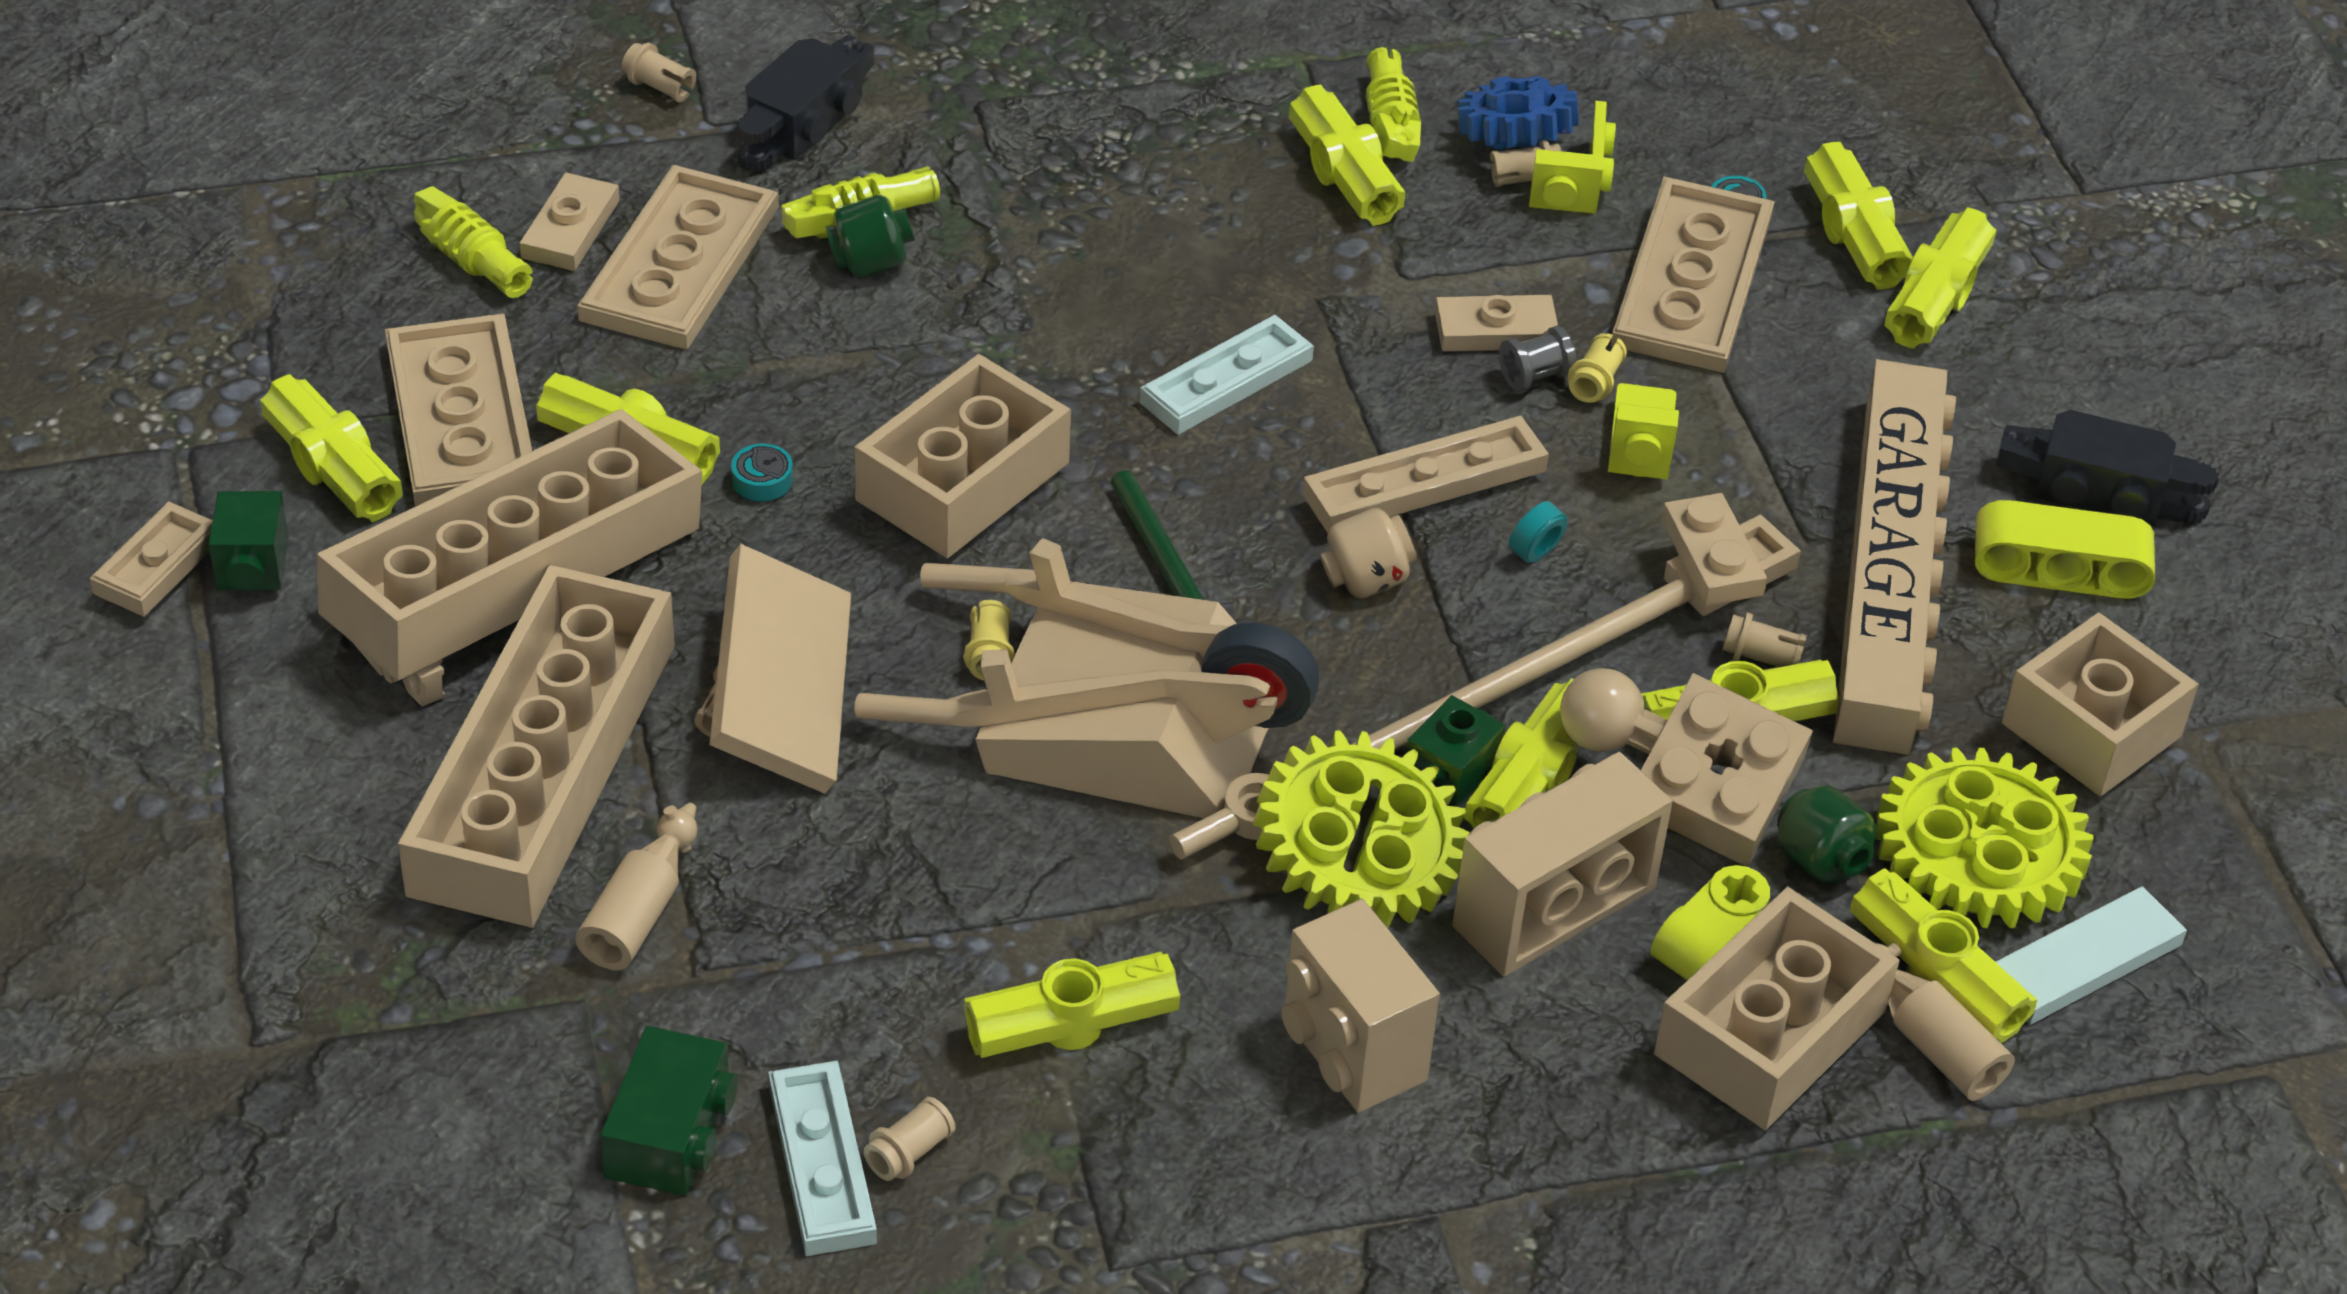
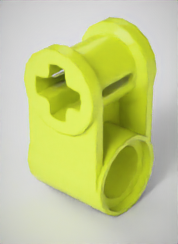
M1734 865L1722 868L1684 906L1676 909L1666 919L1652 942L1650 955L1686 980H1689L1768 905L1770 887L1767 880L1758 871L1746 866Z

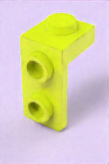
M1595 101L1589 140V154L1536 149L1529 207L1597 213L1600 191H1611L1614 158L1604 157H1612L1616 131V123L1606 122L1607 102Z
M1625 383L1617 385L1608 472L1668 480L1679 417V410H1675L1676 392L1674 390Z

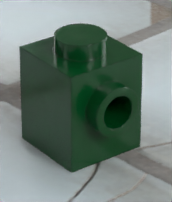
M282 491L217 492L209 541L217 590H281L289 538Z
M1451 695L1407 739L1406 753L1413 749L1418 751L1414 766L1420 771L1428 767L1437 766L1439 771L1433 784L1435 787L1454 786L1456 791L1448 806L1462 808L1492 769L1494 757L1504 736L1506 725L1494 719L1487 712L1477 709Z

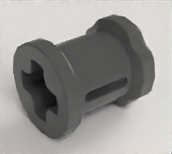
M1559 325L1548 328L1547 331H1544L1543 336L1522 342L1513 338L1502 341L1499 347V363L1502 374L1511 389L1516 392L1529 389L1532 381L1548 376L1567 377L1570 367L1576 362V353L1571 338L1566 330Z

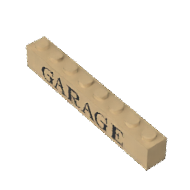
M1876 359L1866 402L1838 686L1839 705L1835 716L1833 743L1910 755L1916 730L1927 732L1929 727L1933 694L1922 692L1923 685L1931 686L1937 649L1926 647V640H1935L1940 615V604L1929 603L1930 597H1938L1943 574V561L1933 559V554L1941 555L1947 518L1936 517V512L1944 513L1950 484V477L1939 474L1940 471L1947 472L1949 467L1953 436L1944 435L1943 430H1951L1956 405V396L1946 395L1948 370Z

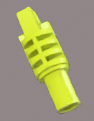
M1376 48L1369 54L1366 62L1371 78V83L1366 90V101L1371 126L1378 135L1383 156L1413 162L1420 147L1421 118L1415 89L1409 78L1403 75L1400 53L1392 49L1388 57L1387 48Z
M928 166L892 177H885L874 172L865 175L863 178L860 176L852 178L848 182L846 180L836 182L833 186L831 184L821 186L812 190L811 195L783 204L781 206L784 227L795 238L813 235L819 239L828 238L825 226L833 224V214L839 206L877 194L886 196L894 210L939 201L940 198L939 182L934 171H930Z
M434 186L414 194L416 205L414 210L415 221L420 226V231L435 247L451 258L468 274L488 278L507 297L516 298L526 293L531 287L533 280L530 276L533 273L532 268L506 249L504 236L497 229L482 219L475 211H472L465 203L458 202Z

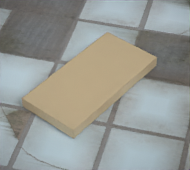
M672 165L577 305L578 320L688 350L778 210V192Z
M1663 177L1612 332L1613 336L1610 347H1613L1619 338L1626 346L1627 351L1725 373L1771 221L1775 201Z
M505 314L385 329L415 507L532 451Z
M743 544L737 547L729 560L710 736L711 746L824 794L837 781L851 603L850 592Z

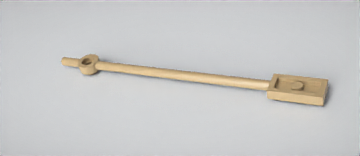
M1761 514L1740 524L1746 539L1767 576L1766 584L1798 568L1801 550ZM1677 556L1666 563L1664 580L1668 584L1370 734L1371 746L1380 749L1388 737L1394 739V751L1406 746L1407 739L1451 695L1478 709L1686 602H1689L1700 614L1705 616L1733 601L1705 606L1680 556ZM1249 773L1233 780L1226 790L1224 809L1169 837V843L1174 854L1179 859H1184L1233 833L1244 838L1258 840L1262 829L1253 825V819L1259 808V804L1256 801L1264 781H1267L1269 775Z

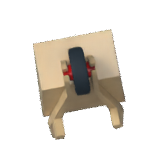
M1042 538L1029 552L1034 570L924 563L922 566L920 580L924 588L1008 593L1015 599L1037 607L1012 662L1010 661L1007 649L982 651L980 668L987 690L969 692L950 699L859 693L855 700V715L859 719L956 727L981 726L975 740L985 772L988 775H999L1206 818L1224 809L1225 794L1229 784L1236 778L1251 773L1268 728L1286 727L1301 720L1318 692L1319 667L1312 652L1295 636L1277 627L1256 622L1237 624L1219 602L1072 582L1068 575L1061 546Z

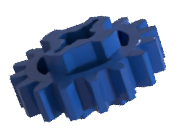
M1539 76L1531 78L1499 77L1491 80L1490 86H1479V92H1465L1464 99H1458L1459 133L1461 135H1468V140L1472 142L1485 139V145L1496 149L1506 147L1539 146V141L1558 140L1557 133L1571 134L1573 132L1572 126L1579 125L1577 92L1567 91V85L1565 84L1551 87L1550 80Z

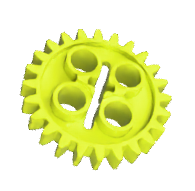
M1338 730L1334 732L1328 747L1316 735L1310 737L1304 751L1295 746L1290 747L1284 762L1276 761L1273 764L1267 781H1264L1256 801L1259 804V808L1253 819V825L1262 829L1256 847L1260 850L1273 851L1266 866L1267 871L1279 872L1286 870L1288 877L1282 890L1285 893L1301 887L1306 890L1308 894L1303 907L1307 910L1323 901L1329 904V914L1363 898L1387 928H1389L1396 912L1407 923L1414 922L1421 907L1432 912L1442 895L1448 896L1458 878L1464 840L1470 834V832L1459 828L1466 814L1465 808L1448 806L1456 791L1454 786L1435 787L1433 784L1439 771L1437 766L1428 767L1422 771L1416 768L1414 765L1417 760L1418 751L1415 749L1407 752L1402 758L1394 755V739L1390 737L1385 740L1380 749L1373 748L1366 731L1361 732L1356 745H1349L1346 737ZM1373 785L1379 789V795L1365 829L1364 843L1356 858L1353 872H1347L1344 869V862L1358 828L1359 814L1367 799L1369 788Z
M1956 747L1952 748L1949 761L1945 763L1931 752L1927 754L1924 768L1909 762L1906 764L1903 778L1893 776L1890 780L1887 794H1882L1876 817L1878 820L1875 839L1881 841L1877 855L1880 860L1892 861L1889 872H1895L1902 879L1910 878L1908 884L1920 895L1923 893L1930 895L1929 903L1937 910L1946 904L1953 907V912L1966 916L1967 912L1977 913L1978 921L1982 928H1988L1992 915H2000L2009 928H2015L2020 912H2023L2035 923L2041 922L2045 907L2059 913L2062 910L2066 896L2076 897L2081 880L2085 879L2092 857L2089 852L2093 842V835L2085 832L2089 817L2085 813L2073 812L2077 800L2076 795L2064 794L2056 796L2059 778L2055 776L2040 782L2034 778L2037 764L2033 762L2026 765L2022 770L2013 768L2011 753L2006 752L2001 757L1999 763L1989 761L1985 748H1979L1975 760H1966L1963 753Z

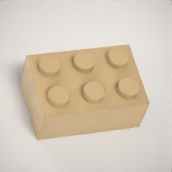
M977 354L855 446L856 501L948 559L1069 463L1071 409L984 356Z
M1619 751L1596 765L1587 764L1583 766L1571 779L1548 792L1533 794L1519 808L1500 819L1478 825L1464 840L1452 926L1503 977L1511 974L1656 889L1673 800Z
M1786 887L1664 1002L1654 1055L1766 1131L1886 1012L1899 959L1791 888Z

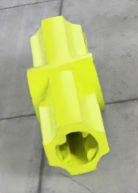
M1321 84L1304 88L1300 96L1290 103L1289 119L1310 147L1311 161L1317 178L1323 185L1336 184L1358 216L1362 219H1367L1372 226L1390 222L1393 215L1404 207L1405 191L1383 162L1381 144L1374 128L1370 124L1357 126L1333 92L1325 91Z
M1841 142L1822 144L1818 151L1806 158L1804 173L1822 203V220L1828 239L1833 244L1844 243L1866 282L1873 283L1877 290L1895 288L1906 277L1913 256L1895 227V208L1889 191L1883 186H1871L1852 151L1846 150Z
M1969 207L1963 212L1951 213L1932 244L1927 245L1923 243L1920 245L1909 266L1904 286L1888 309L1884 326L1891 331L1896 343L1912 349L1922 343H1931L1950 311H1960L1963 308L1975 282L1978 267L1991 249L1997 231L1990 225L1985 213Z
M556 372L543 385L541 397L536 404L538 421L571 433L622 409L701 469L702 484L713 473L714 464L720 454L719 437L668 417L662 405L647 392L639 389H630L619 397Z
M288 374L271 382L269 391L260 399L262 416L290 445L294 460L306 480L312 485L324 482L357 518L365 517L373 523L390 515L395 503L403 496L401 480L372 451L367 433L358 418L349 410L337 413L306 379L298 380L293 378L291 374Z
M1816 660L1768 670H1762L1755 664L1745 661H1730L1720 665L1714 671L1711 680H1709L1792 721L1836 714L1838 711L1839 696L1836 688V677L1828 660ZM1686 685L1641 693L1644 709L1668 720Z
M1571 678L1563 684L1555 683L1525 724L1517 721L1509 727L1497 749L1492 769L1466 803L1464 819L1474 829L1484 822H1494L1516 810L1533 794L1538 792L1546 793L1569 779L1581 746L1569 737L1563 727L1560 705L1566 688L1574 679Z
M1886 868L1869 877L1861 890L1853 896L1850 912L1887 946H1890L1892 943L1898 945L1902 952L1899 957L1908 964L1906 973L1927 981H1938L2000 1043L2017 1034L2026 1020L2033 1015L2037 999L1977 946L1979 940L1977 928L1964 915L1950 910H1937L1895 872H1889Z
M1162 952L1098 967L1085 960L1076 958L1063 959L1053 963L1044 972L1043 978L1040 981L964 998V1016L969 1039L975 1055H980L981 1058L1046 1042L1065 1050L1083 1049L1092 1045L1099 1038L1103 1028L1178 1011L1180 1007V993L1177 986L1175 969L1168 953L1163 954Z

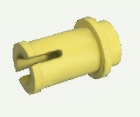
M1609 333L1596 335L1590 342L1589 349L1583 359L1576 361L1570 367L1567 376L1569 388L1578 400L1593 403L1605 399L1611 393L1614 386L1613 376L1618 367L1624 362L1627 354L1626 346L1622 340L1618 338L1612 350L1607 351L1606 347L1613 335Z
M983 600L979 602L980 609L974 606L970 613L971 641L965 647L963 658L965 665L970 669L971 673L980 680H984L980 668L982 651L1007 649L1011 662L1015 656L1014 649L1009 643L1010 609L1006 604L996 600Z

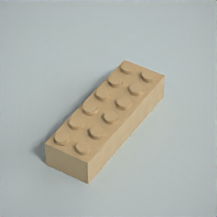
M620 409L317 553L318 613L399 681L520 620L549 565L605 577L698 530L700 523L702 470L624 410Z
M554 565L548 566L398 842L406 897L522 926L534 927L675 647L671 592Z

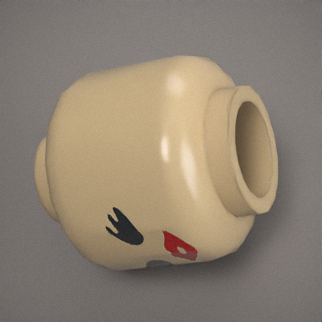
M1379 508L1369 509L1332 525L1327 536L1330 550L1320 553L1323 567L1333 588L1345 584L1349 593L1357 599H1365L1402 584L1409 576V563L1417 560L1411 538L1400 516L1395 515L1390 518L1386 512Z

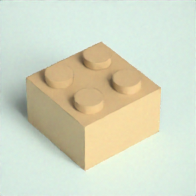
M2098 612L2016 670L2002 724L2101 797L2182 737L2199 684Z
M1362 898L1293 929L1290 958L1286 964L1287 988L1285 1006L1281 1010L1282 1020L1290 1037L1297 1044L1304 1043L1319 1062L1321 1074L1327 1085L1334 1092L1341 1091L1357 1113H1360L1428 1081L1440 993Z

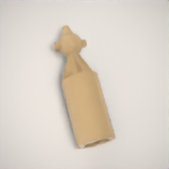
M687 803L680 809L673 805L664 809V815L660 818L657 826L659 838L641 850H633L625 855L575 935L576 945L581 953L594 964L610 970H623L630 965L678 887V851L680 853L688 852L697 836L696 806L693 803Z
M1875 943L1895 957L1902 954L1900 948L1895 943L1888 947ZM1897 969L1888 1001L1894 1025L1969 1100H1979L1994 1091L2011 1072L2015 1057L1938 981H1927Z

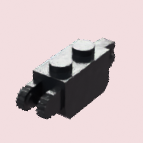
M846 35L831 46L814 38L798 40L745 85L747 112L743 118H740V121H737V136H739V140H743L745 143L744 146L741 145V149H738V164H740V167L745 168V171L758 172L769 168L770 164L773 165L783 155L796 160L813 144L819 143L826 133L845 115L853 113L862 97L860 82L875 64L874 46L867 42L862 43L856 37Z
M2074 410L2057 414L2053 429H2033L2006 425L1996 459L1997 466L2025 475L2039 482L2035 495L2036 498L2094 512L2131 516L2142 519L2151 526H2155L2158 516L2179 521L2186 520L2187 523L2189 521L2193 523L2196 521L2201 522L2202 519H2206L2211 507V500H2208L2207 495L2204 494L2210 495V492H2214L2219 482V473L2216 472V468L2211 467V464L2207 465L2205 462L2199 463L2194 459L2174 455L2176 442L2165 432Z

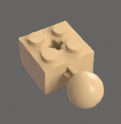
M1605 668L1592 669L1577 676L1566 688L1560 705L1563 727L1569 737L1581 747L1595 752H1610L1628 744L1649 754L1641 772L1673 800L1668 829L1746 867L1749 866L1805 758L1813 730L1695 673L1690 677L1668 720L1644 709L1642 695L1630 678L1621 672ZM1720 765L1726 767V769L1720 775L1714 773L1711 770V766Z

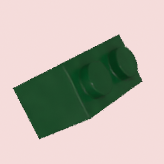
M645 1026L600 1135L604 1179L687 1197L696 1171H707L712 1161L716 1145V1129L713 1128L719 1114L729 1115L735 1101L738 1076L735 1073L729 1072L726 1042Z

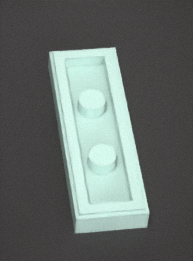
M1273 315L1140 387L1139 403L1179 435L1310 363L1313 360L1314 345L1279 317Z
M2142 886L1996 961V963L2037 999L2033 1015L2026 1020L2031 1025L2180 947L2183 944L2187 930Z
M838 1060L769 1071V1089L805 1256L876 1245L877 1228Z

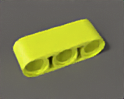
M1997 500L1983 506L1976 515L1975 567L1982 576L1996 582L2120 599H2133L2149 592L2155 584L2154 531L2144 520L2131 516L2011 500Z

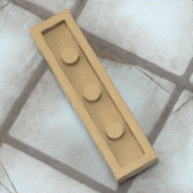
M1517 416L1305 476L1302 495L1328 533L1330 527L1335 523L1372 508L1382 509L1391 517L1546 472L1549 453L1523 417Z

